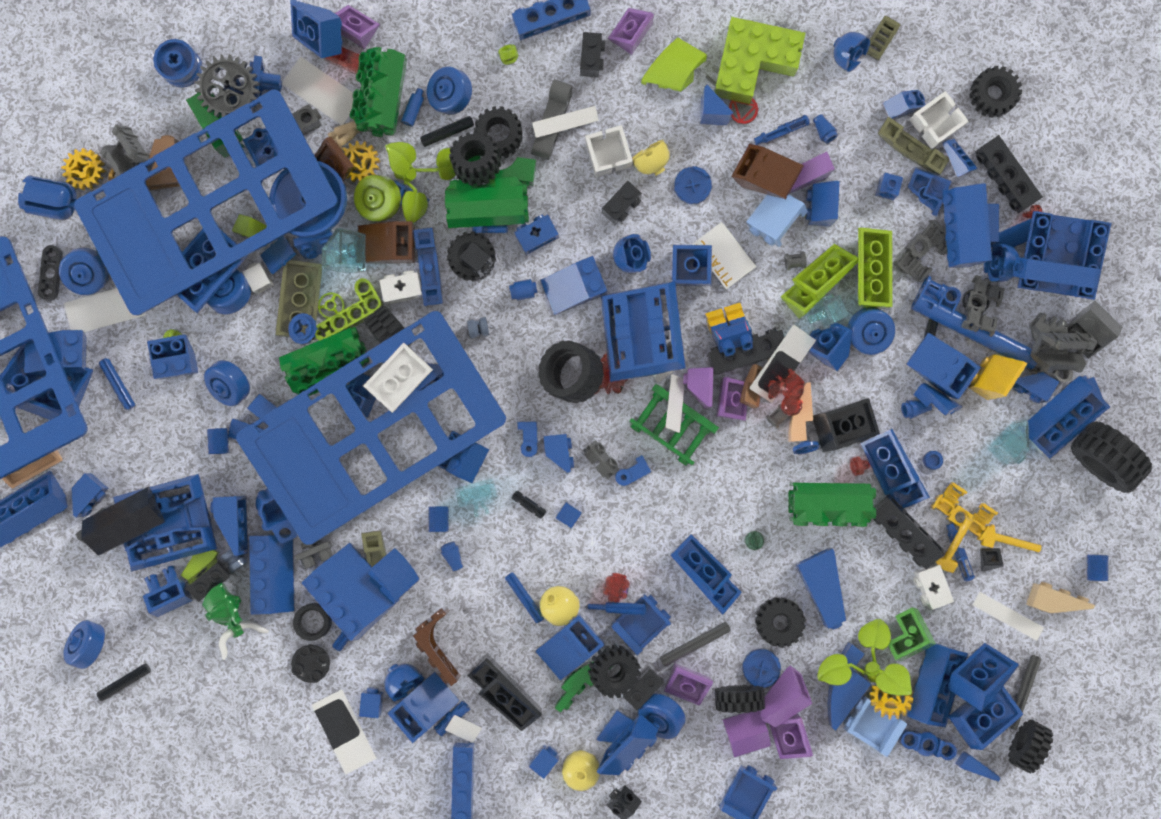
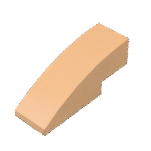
M811 382L803 384L794 402L789 421L788 442L807 441L806 422L813 421Z

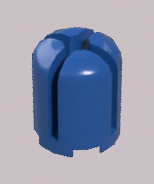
M32 175L26 176L22 181L26 184L23 193H18L19 208L24 209L25 213L61 221L69 219L74 213L77 195L72 185Z

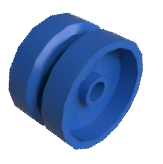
M166 40L155 50L153 57L154 67L158 74L172 86L179 88L189 87L199 79L196 74L202 73L200 68L202 60L193 48L183 40Z

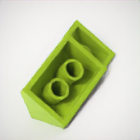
M833 244L792 279L794 285L780 296L781 299L799 319L802 318L858 263V257Z

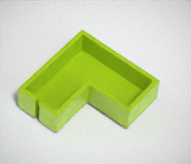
M731 16L714 92L720 98L750 104L754 95L759 69L794 77L799 67L806 33Z

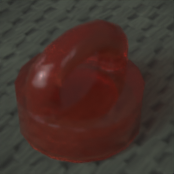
M1031 205L1030 211L1024 212L1022 216L1031 219L1033 211L1042 212V207L1040 205Z
M859 456L852 457L850 459V468L853 475H863L864 470L870 468V463L866 460H861Z

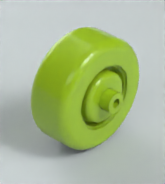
M383 175L366 176L359 181L354 190L355 208L363 218L369 221H386L392 218L399 210L401 204L400 190L397 184L389 177Z

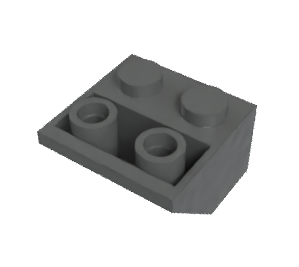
M1096 301L1083 309L1067 325L1068 333L1089 332L1097 340L1094 350L1085 349L1083 352L1088 359L1118 338L1123 328Z

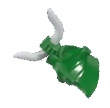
M220 583L208 592L202 606L207 611L205 617L208 621L213 620L218 624L227 626L228 630L222 634L219 640L222 659L225 660L228 653L226 642L230 637L236 638L244 634L243 629L252 628L260 633H268L269 630L256 622L243 621L238 613L241 599L239 596L231 595L224 583Z

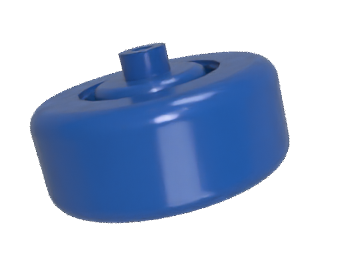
M446 66L435 71L430 77L427 84V99L436 111L447 115H455L463 111L470 102L472 84L469 77L463 71Z
M76 248L70 251L61 260L59 265V276L62 283L70 291L79 295H92L98 292L107 283L110 275L99 253L90 248Z
M236 269L207 302L215 312L224 315L233 314L247 304L251 297L252 289L244 274Z
M863 308L857 311L847 325V328L853 331L851 345L863 354L876 355L885 351L892 344L895 337L894 321L886 312L878 308Z
M219 360L204 373V382L208 391L217 401L224 405L236 406L249 395L250 385L247 377L238 366L229 361Z
M84 620L74 627L64 647L63 656L66 664L79 669H86L95 662L105 641L103 626L89 620Z
M653 694L638 710V716L641 714L658 728L656 737L662 739L675 738L685 725L686 717L682 708L673 699L662 694Z

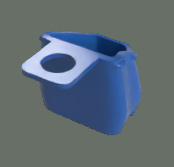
M268 488L259 491L255 507L261 518L262 529L265 531L272 530L280 543L296 538V531ZM283 528H288L291 534L288 537H282L279 531Z

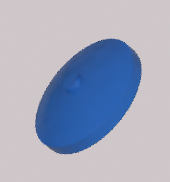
M320 161L318 163L337 196L338 203L333 209L289 232L297 237L313 238L329 232L339 223L346 209L347 190L342 178L332 167ZM285 168L273 182L269 196L280 219H284L306 206V202L289 170Z

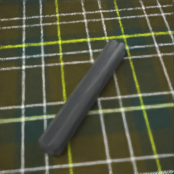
M723 622L660 657V660L664 666H668L729 633L731 629L728 623Z
M1031 655L1015 700L1022 713L1041 662V658L1036 655ZM1021 717L1016 722H1014L1009 728L1016 730L1020 723Z

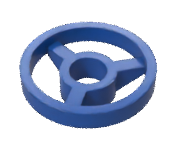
M800 442L793 447V453L806 454L816 451L820 448L819 442Z

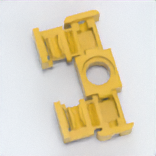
M950 482L944 493L937 495L936 501L931 504V509L936 508L947 515L946 519L959 528L963 522H957L955 515L958 512H962L965 518L973 520L968 530L978 537L976 540H983L990 530L988 524L998 512L985 503H981L977 514L974 513L972 515L961 506L956 505V503H959L957 501L959 497L968 492L954 482Z

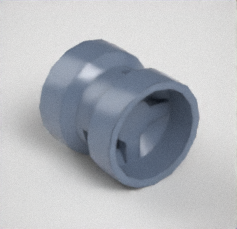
M481 317L476 321L473 319L467 320L470 339L477 338L479 335H490L486 317Z
M231 549L221 556L223 562H228V569L231 573L248 563L245 557L241 555L234 556Z

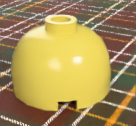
M663 139L649 145V148L644 151L641 150L632 157L633 165L643 174L649 175L654 173L655 176L665 171L664 166L669 161L670 152Z
M564 586L549 588L544 592L540 600V612L548 622L555 626H564L570 623L569 620L577 616L580 607L579 599L575 593Z
M583 750L572 752L563 762L562 776L564 781L573 790H589L599 780L600 774L596 772L599 762L589 752Z

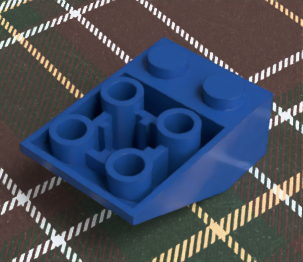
M927 333L906 363V365L947 397L959 399L981 368L967 356L930 333Z
M580 613L535 650L559 680L566 677L604 646V641Z
M433 672L392 707L387 714L413 744L460 700L443 682L440 676Z

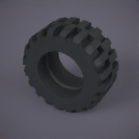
M1095 421L1089 423L1071 443L1073 455L1081 462L1084 468L1088 469L1092 475H1095L1106 485L1122 493L1133 492L1152 471V463L1149 457L1146 456V453L1135 442H1132L1129 437L1123 435L1119 430L1112 428L1110 425H1105L1103 422Z

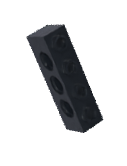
M1000 135L975 151L978 162L984 164L988 176L998 184L999 192L1007 197L1012 210L1020 213L1043 198ZM993 156L999 159V164L993 161ZM1004 172L1009 173L1010 179L1005 178ZM1015 187L1020 189L1021 195L1015 192Z
M776 328L765 331L766 335L760 337L758 334L752 335L753 348L751 349V356L743 354L742 346L735 348L736 352L733 354L734 359L732 362L725 360L724 352L720 353L718 346L711 348V352L707 356L711 368H713L714 376L771 358L784 339L783 331H777ZM762 341L769 342V350L762 349Z
M890 494L875 506L876 518L873 520L878 525L882 524L886 528L885 531L892 539L896 538L900 542L899 546L906 553L909 552L918 566H923L927 570L944 556L943 548ZM890 516H896L898 520L896 522H890L887 518ZM903 530H909L912 532L909 536H904L901 534ZM923 544L925 548L918 550L915 548V545Z

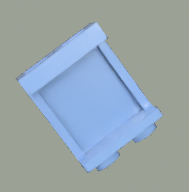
M789 194L786 200L766 195L746 222L750 228L749 231L754 236L758 237L760 235L769 245L773 246L775 244L780 247L782 245L781 238L797 217H804L808 211L803 202Z
M863 696L854 706L853 714L846 717L843 729L888 757L906 728L907 723L900 718L897 719L895 715L892 716L891 720L888 719L886 714L882 718L881 711L875 713V706L870 704L871 700Z

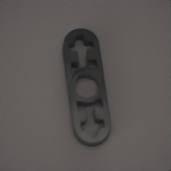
M54 245L46 246L42 251L38 294L47 301L55 300L59 293V265L63 253L60 248ZM56 252V256H49V253ZM47 262H50V263L53 262V263H56V264H55V265L47 264ZM49 268L55 270V275L52 278L46 276V271ZM45 281L53 282V284H47ZM45 290H52V293L48 295L44 293Z

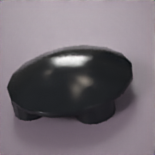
M304 645L296 650L293 655L291 671L293 675L303 682L317 683L329 671V655L318 645Z

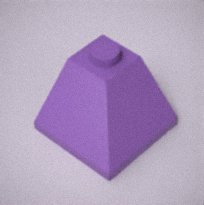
M713 368L687 369V373H683V384L686 385V389L704 409L711 408Z

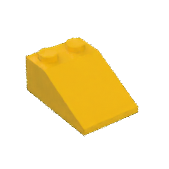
M995 354L989 357L986 356L980 363L981 369L973 378L968 388L986 400L1006 397L1027 363Z

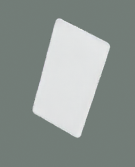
M454 715L445 730L473 743L482 728Z

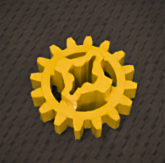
M356 141L354 146L348 143V149L343 147L344 154L348 158L351 155L350 161L354 165L347 179L351 177L352 182L355 183L357 179L360 181L366 176L376 175L374 170L380 169L376 165L380 163V159L375 158L379 154L377 151H373L374 147L372 145L367 147L365 141L362 145H360L359 141ZM356 156L361 160L362 168L357 164ZM356 170V171H359V172H361V173H360V174H356V173H353V171Z
M82 148L81 152L74 149V155L68 153L69 159H63L66 166H61V169L66 171L62 174L63 177L67 178L66 182L70 185L72 184L74 188H80L85 191L86 186L89 189H93L92 184L98 186L99 182L97 180H103L104 178L101 176V173L106 172V170L101 168V166L105 165L100 160L101 157L95 154L94 151H88L85 148ZM75 177H80L82 181L76 180Z
M872 686L873 692H870V698L872 699L870 704L875 706V713L881 711L882 718L886 714L889 720L894 715L899 719L900 714L906 716V710H911V704L913 703L912 695L904 696L905 701L902 703V696L887 694L881 691L878 686ZM879 693H881L882 696L880 701L878 699Z

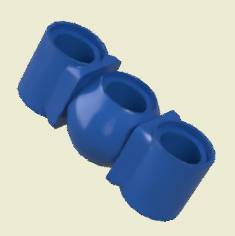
M905 728L898 739V742L905 748L913 749L922 756L929 757L934 755L945 760H952L957 754L954 744L946 739L936 737L931 732L919 733L918 731ZM908 734H911V736H912L911 741L908 742V743H905V742H904L905 736L908 735ZM926 740H930L929 747L923 748V743ZM948 745V752L942 754V748Z

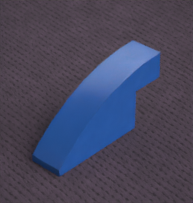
M849 642L841 653L846 656L848 664L852 663L855 666L865 655ZM850 668L852 676L846 684L839 686L829 684L827 700L828 722L835 731L871 686V683L855 672L853 668Z

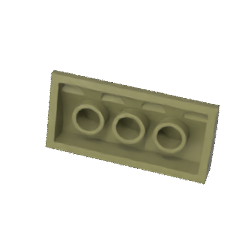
M289 260L283 266L275 336L290 338L289 324L292 318L298 314L305 313L311 315L315 321L317 320L323 264ZM302 325L303 329L301 332L306 333L305 329L307 326Z

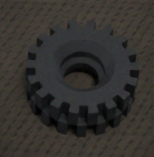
M994 66L992 69L989 67L972 82L973 84L970 87L972 92L969 94V97L973 98L971 101L972 106L977 105L975 108L977 112L982 110L981 115L983 116L989 114L991 118L995 115L1000 117L1017 105L1016 103L1021 98L1019 96L1022 94V89H1019L1022 83H1017L1016 80L1019 77L1018 75H1012L1013 70L1010 69L1007 72L1005 71L1007 67L1004 66L1000 69L999 66ZM989 87H999L1002 91L1001 97L999 99L990 97L988 93Z
M471 231V233L463 232V235H457L456 239L451 241L450 248L448 247V264L460 279L463 278L465 281L472 280V282L477 279L482 280L485 275L480 278L463 264L460 256L473 242L491 257L493 261L492 267L494 268V263L496 262L494 247L489 239L481 233L476 234L474 231Z
M774 597L771 600H766L765 604H761L759 611L756 612L757 617L755 619L756 630L761 638L770 645L778 646L779 648L792 646L793 642L797 643L799 641L798 638L803 636V629L806 628V625H804L806 619L803 616L802 609L793 601L783 597ZM777 615H784L788 620V625L783 630H778L773 625V620Z
M612 645V648L605 646V651L602 652L600 649L597 651L599 654L597 657L593 655L592 660L594 662L589 663L591 670H588L591 682L602 695H608L609 698H614L615 695L617 698H621L622 693L625 696L628 695L629 689L632 691L635 689L633 684L639 683L637 676H641V672L638 670L641 667L638 660L627 648L625 649L621 645L619 648L617 645ZM616 664L620 665V671L615 676L609 677L607 675L610 667Z
M754 685L718 687L715 689L716 710L728 713L762 711V709H765L764 688Z
M1029 719L1028 722L1025 721L1023 726L1019 727V731L1016 732L1015 738L1011 742L1012 746L1009 747V762L1030 774L1040 769V765L1044 764V759L1048 757V751L1052 748V730L1034 720Z

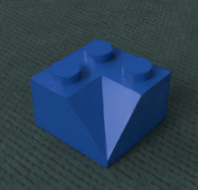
M673 245L672 281H675L676 286H712V245Z

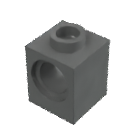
M310 104L292 113L303 135L322 126L319 121L322 118L317 108L312 109ZM307 116H311V117H312L311 120H310V122H308V123H304V122H303L305 117H307Z

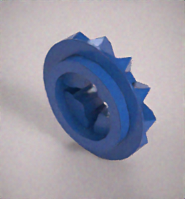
M305 313L294 316L288 328L290 338L298 344L311 343L312 338L316 337V330H318L316 327L317 321L311 315ZM302 325L307 326L305 329L306 333L301 332L303 329Z

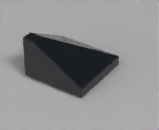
M1000 548L980 549L981 571L1004 566Z

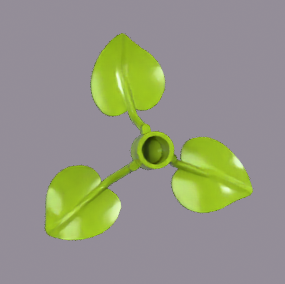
M405 142L390 143L385 145L390 167L395 177L403 180L404 185H408L413 190V192L407 191L402 199L404 218L406 221L415 223L426 213L428 201L426 195L422 192H417V189L410 181L416 178V172L439 171V176L442 180L453 179L456 174L449 157L450 148H443L438 152L436 157L438 168H413L412 163L416 160L414 147Z
M875 619L865 624L859 630V642L863 647L871 648L872 662L867 663L864 670L852 663L848 664L845 655L833 654L821 663L817 674L818 681L839 686L846 684L852 676L850 668H853L863 676L866 675L870 682L876 683L878 688L887 694L896 696L912 695L910 675L903 665L890 664L884 671L880 669L876 661L875 648L884 650L891 641L890 629L881 619Z

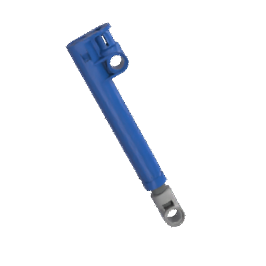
M929 275L923 281L911 305L912 310L1005 357L1024 361L1027 363L1026 368L1030 370L1036 368L1038 373L1043 372L1059 381V383L1068 382L1073 378V370H1061L1064 373L1063 379L1059 377V370H1053L1050 373L1045 372L1030 356L1031 348L998 331H995L991 337L989 336L990 332L980 328L977 332L962 328L961 324L966 320L967 316L955 310L961 298L959 289L949 287L943 283L939 284L931 280ZM947 292H949V293L952 294V296H953V300H952V301H949V300L947 299V297H946Z

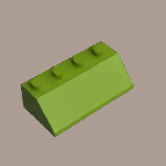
M858 228V305L862 309L878 308L881 310L893 307L892 231Z

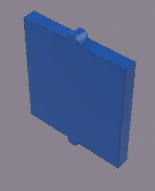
M282 236L270 244V247L260 256L270 273L274 274L282 266H285L296 255V252L287 238Z

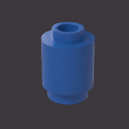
M531 279L513 282L512 285H509L512 300L517 299V301L534 298V294L538 293L536 282H532Z

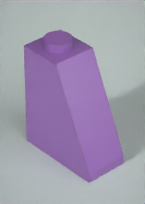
M824 152L802 163L804 167L789 194L830 176L835 168L828 152Z
M791 665L786 668L764 697L765 709H762L760 716L765 723H769L776 728L812 704L802 674Z

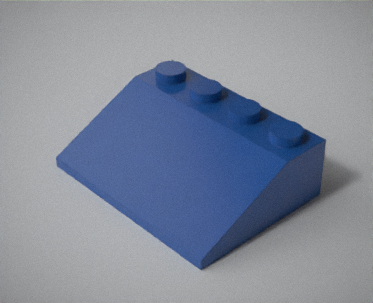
M204 229L182 251L191 269L216 256V252ZM220 229L230 248L237 245L231 237ZM248 256L181 292L177 296L194 312L198 313Z
M25 344L19 347L1 373L9 395L46 375L24 374ZM87 367L86 373L66 374L78 402V407L81 404L93 373V369ZM53 389L17 407L49 420L62 413ZM73 406L68 408L70 417L76 414Z
M352 543L347 544L317 567L302 582V585L350 641H355L368 632L400 599L393 603L380 591L382 586L368 574L372 568L371 565Z

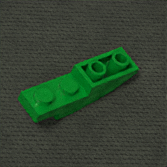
M593 660L586 662L576 669L561 684V688L566 692L555 704V709L560 713L563 709L566 711L574 702L571 699L575 694L580 695L586 687L584 685L585 682L590 687L593 686L588 674V670H591L589 663H593Z

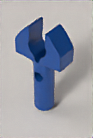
M508 226L472 227V231L475 233H508Z

